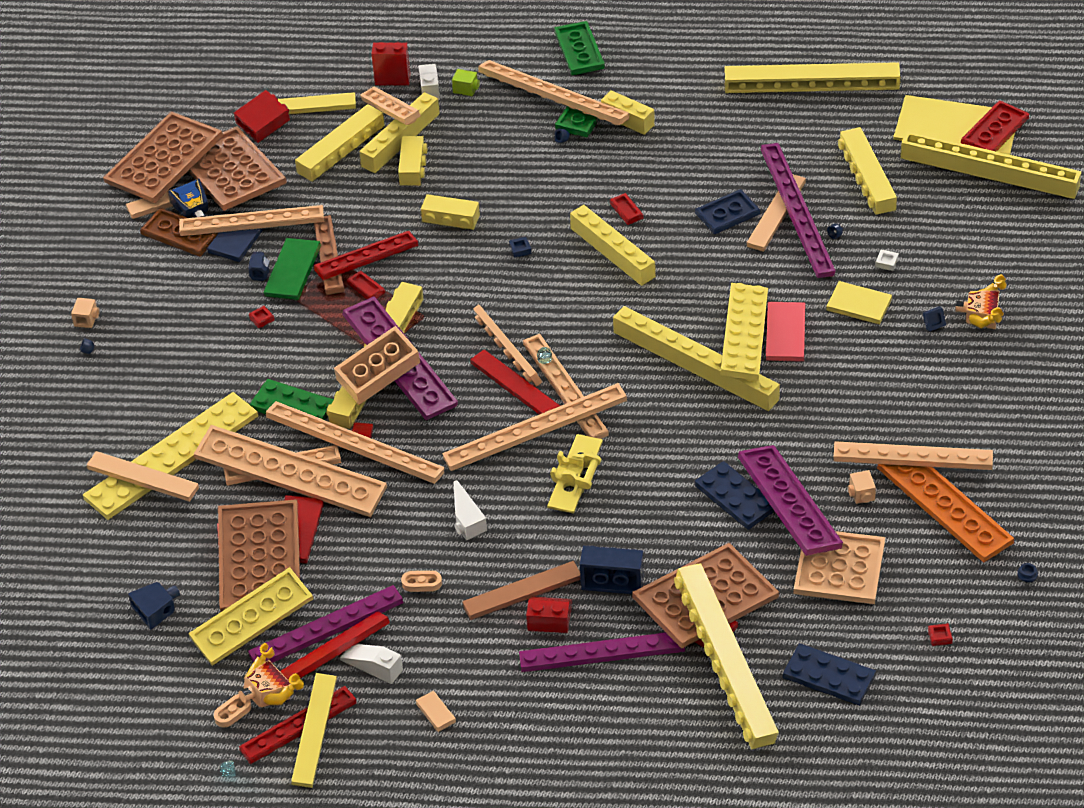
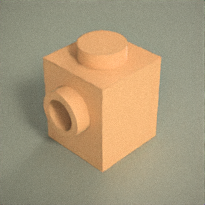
M77 298L71 313L74 326L93 327L95 319L99 317V308L96 306L94 299Z
M869 470L850 474L848 491L856 504L875 501L876 487Z

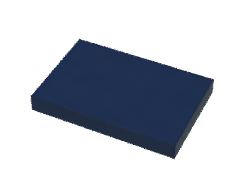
M739 189L696 208L695 214L715 235L760 215V209L742 189Z
M264 228L219 232L208 246V253L240 262Z

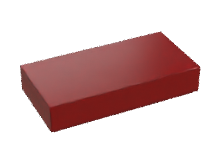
M626 193L610 199L611 206L627 225L643 219V213Z
M361 270L347 279V284L366 299L374 296L377 299L385 294V289Z

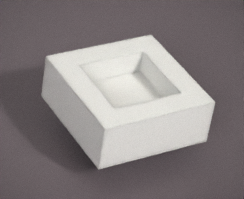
M880 250L876 260V267L894 271L899 253Z

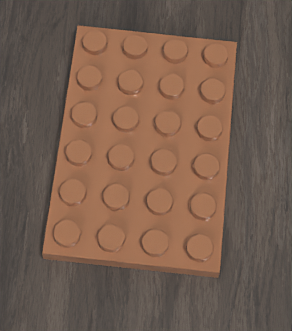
M171 111L103 177L104 182L156 203L223 137V133L219 129Z
M238 126L222 132L223 137L188 170L195 180L200 179L204 190L223 211L287 183L286 177Z
M297 499L218 506L220 612L289 567L300 579Z
M730 543L682 566L686 567L701 563L728 623L779 598V591ZM677 569L634 591L632 598L682 649L699 640L695 623L690 620L689 610L682 602V594L675 587L674 578L677 575Z

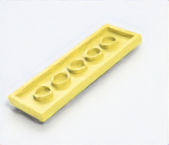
M289 567L191 631L189 637L213 666L313 600V595Z

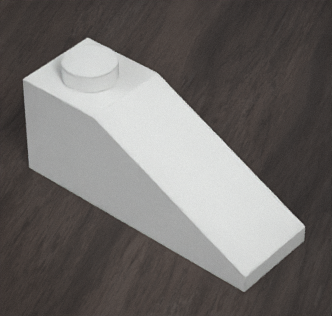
M436 64L418 65L422 94L425 92L440 100Z
M457 480L454 481L455 529L467 541L487 531L486 517Z
M356 644L347 649L340 657L341 661L390 684L403 671L401 655L381 646Z

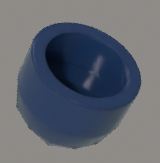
M557 129L554 133V139L557 143H564L568 141L570 134L565 129Z
M834 223L827 228V233L832 239H837L843 234V228L840 224Z
M84 338L79 351L85 354L92 353L95 346L94 342Z

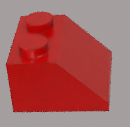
M531 597L528 600L526 614L527 631L568 633L572 599Z

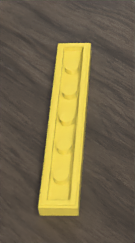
M355 93L278 99L281 104H285L288 107L289 114L356 109Z
M320 673L315 675L291 780L292 785L313 788L336 685V676Z

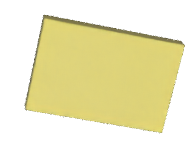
M839 281L827 304L826 310L880 325L892 300V295Z

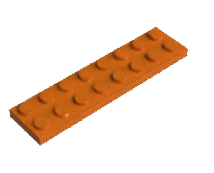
M877 464L879 471L983 563L1014 544V538L933 467Z

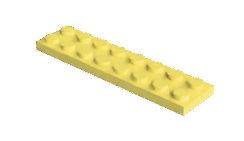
M731 283L720 371L721 376L758 381L768 288L745 285L743 283Z

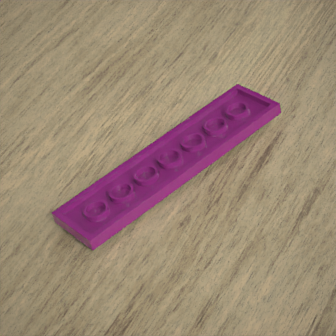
M375 296L343 310L342 315L366 345L394 326L406 337ZM419 353L420 363L397 378L395 382L422 417L428 420L456 407L458 401Z
M774 445L738 452V459L806 556L842 549V540Z

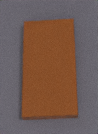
M159 208L140 229L141 235L199 257L203 255L219 232L180 236L179 219H186L187 217L163 208Z

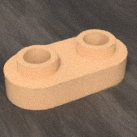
M408 571L401 578L403 589L409 592L436 591L442 586L441 575L436 571Z
M239 694L233 696L215 710V723L220 727L231 726L251 710V700L242 702Z

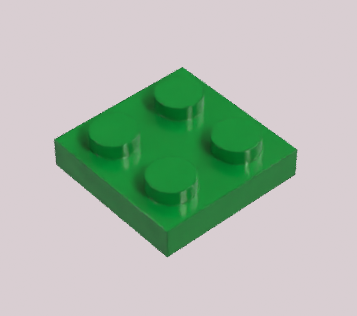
M567 106L555 123V130L565 129L568 133L588 138L599 119Z

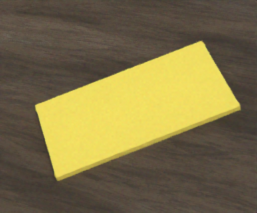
M905 95L893 137L894 140L903 141L906 132L909 131L961 144V138L992 107ZM1015 133L997 152L1011 154Z

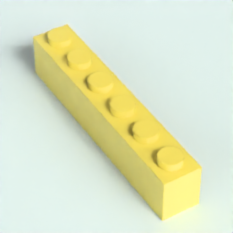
M425 92L420 95L410 106L417 109L421 116L409 125L394 119L359 151L361 167L373 173L382 168L401 150L402 136H416L440 114L438 98Z
M367 104L295 159L297 173L311 182L320 177L325 171L333 167L334 164L385 126L383 112Z
M861 127L841 131L840 139L838 140L839 149L843 150L844 158L849 162L850 170L855 174L857 184L861 185L862 194L864 197H867L869 208L873 209L875 215L895 211L897 196Z
M582 205L570 213L571 229L642 286L655 278V261L588 207Z

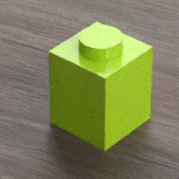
M457 69L452 78L453 93L473 96L475 90L479 89L480 81L477 78V72Z

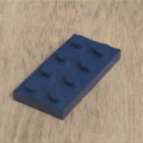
M725 461L695 480V487L747 530L775 512L763 493Z
M801 643L798 644L783 671L784 679L859 706L876 676V670Z

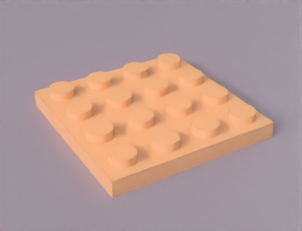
M835 531L843 542L842 549L807 556L801 550L794 594L875 604L885 537Z

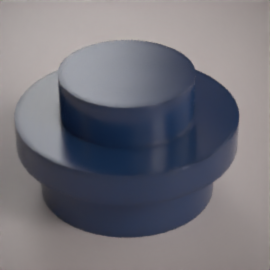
M1024 563L1019 567L1017 575L1024 582H1033L1038 577V570L1033 564Z

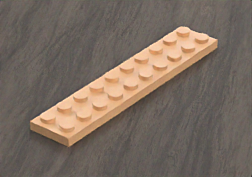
M210 425L194 452L195 459L311 498L323 500V502L368 517L372 516L387 488V483L214 425Z

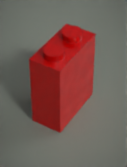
M400 42L373 43L371 55L375 85H409L411 73L408 44Z
M267 90L234 112L236 124L257 143L290 121L288 107L285 104H281L274 94H270Z

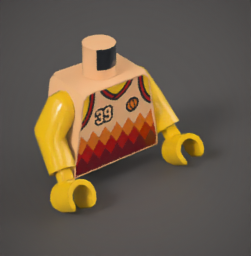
M1000 274L995 277V284L992 283L979 291H970L968 302L956 301L955 312L967 313L966 322L968 324L975 325L978 328L996 329V323L1001 322V316L1004 315L1001 308L998 307V288L1001 290L1006 288L1005 277Z
M264 643L260 647L262 655L256 658L244 677V689L239 691V697L242 702L252 699L259 707L282 705L286 700L290 699L294 693L293 690L302 689L304 683L298 674L291 675L288 680L270 661L266 662V658L270 659L274 656V650L271 647L266 652L269 646L267 643Z

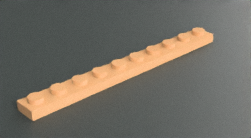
M488 60L478 66V72L485 74L487 77H493L500 82H506L529 93L540 95L542 98L551 99L556 103L569 106L571 109H577L598 119L609 121L613 125H621L629 120V113L493 61Z
M619 383L442 453L443 458L450 471L456 470L627 401V396Z
M277 401L266 411V418L435 484L444 474L445 467Z

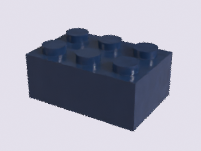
M583 546L580 559L581 590L632 594L643 587V550Z

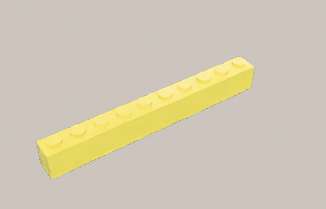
M899 63L725 66V93L900 89Z
M909 131L906 132L901 143V159L1075 199L1080 188L1081 171Z
M401 282L398 289H395L393 298L387 303V313L403 333L406 332L423 301L422 287ZM342 386L335 393L332 404L327 408L326 414L329 422L351 429L366 401L358 405Z
M625 306L613 316L615 334L767 411L779 401L780 384L759 374L758 381L721 376V354Z
M701 563L678 568L677 575L674 578L675 587L682 594V602L689 610L690 620L696 625L697 635L704 643L706 655L710 656L713 671L720 678V686L727 694L729 706L734 709L736 722L743 729L745 741L749 743L751 749L775 744L779 732Z

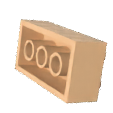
M394 326L334 368L336 380L360 405L420 363L419 352L401 331Z

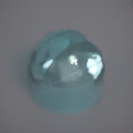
M547 347L540 348L537 352V360L543 364L551 362V350Z
M233 760L225 761L220 766V772L226 778L236 776Z

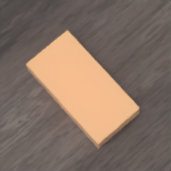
M434 691L416 700V705L438 732L456 723L453 714Z

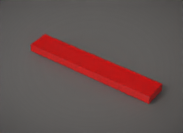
M406 231L315 264L314 270L322 280H326L418 246V240L410 231Z
M486 350L481 351L470 359L473 366L539 415L560 407L559 404Z
M377 611L280 672L288 680L293 674H298L301 679L385 627L390 621L387 616Z
M346 686L333 693L328 720L357 703L356 698ZM308 707L239 746L240 752L252 764L301 736Z

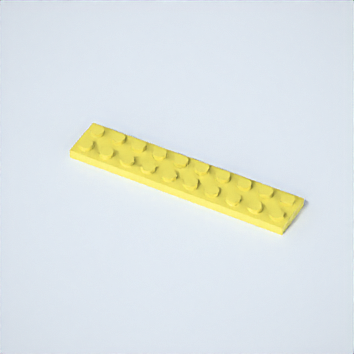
M232 392L131 462L174 475L196 460L194 452L210 425L236 432L257 418L258 412ZM109 476L84 493L83 497L87 503L109 520L152 489Z

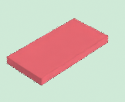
M768 302L766 361H804L805 303Z

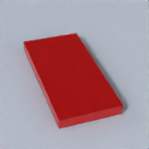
M999 100L961 138V144L997 152L1029 119V113Z
M285 495L284 500L297 499L300 563H307L324 502L317 498Z

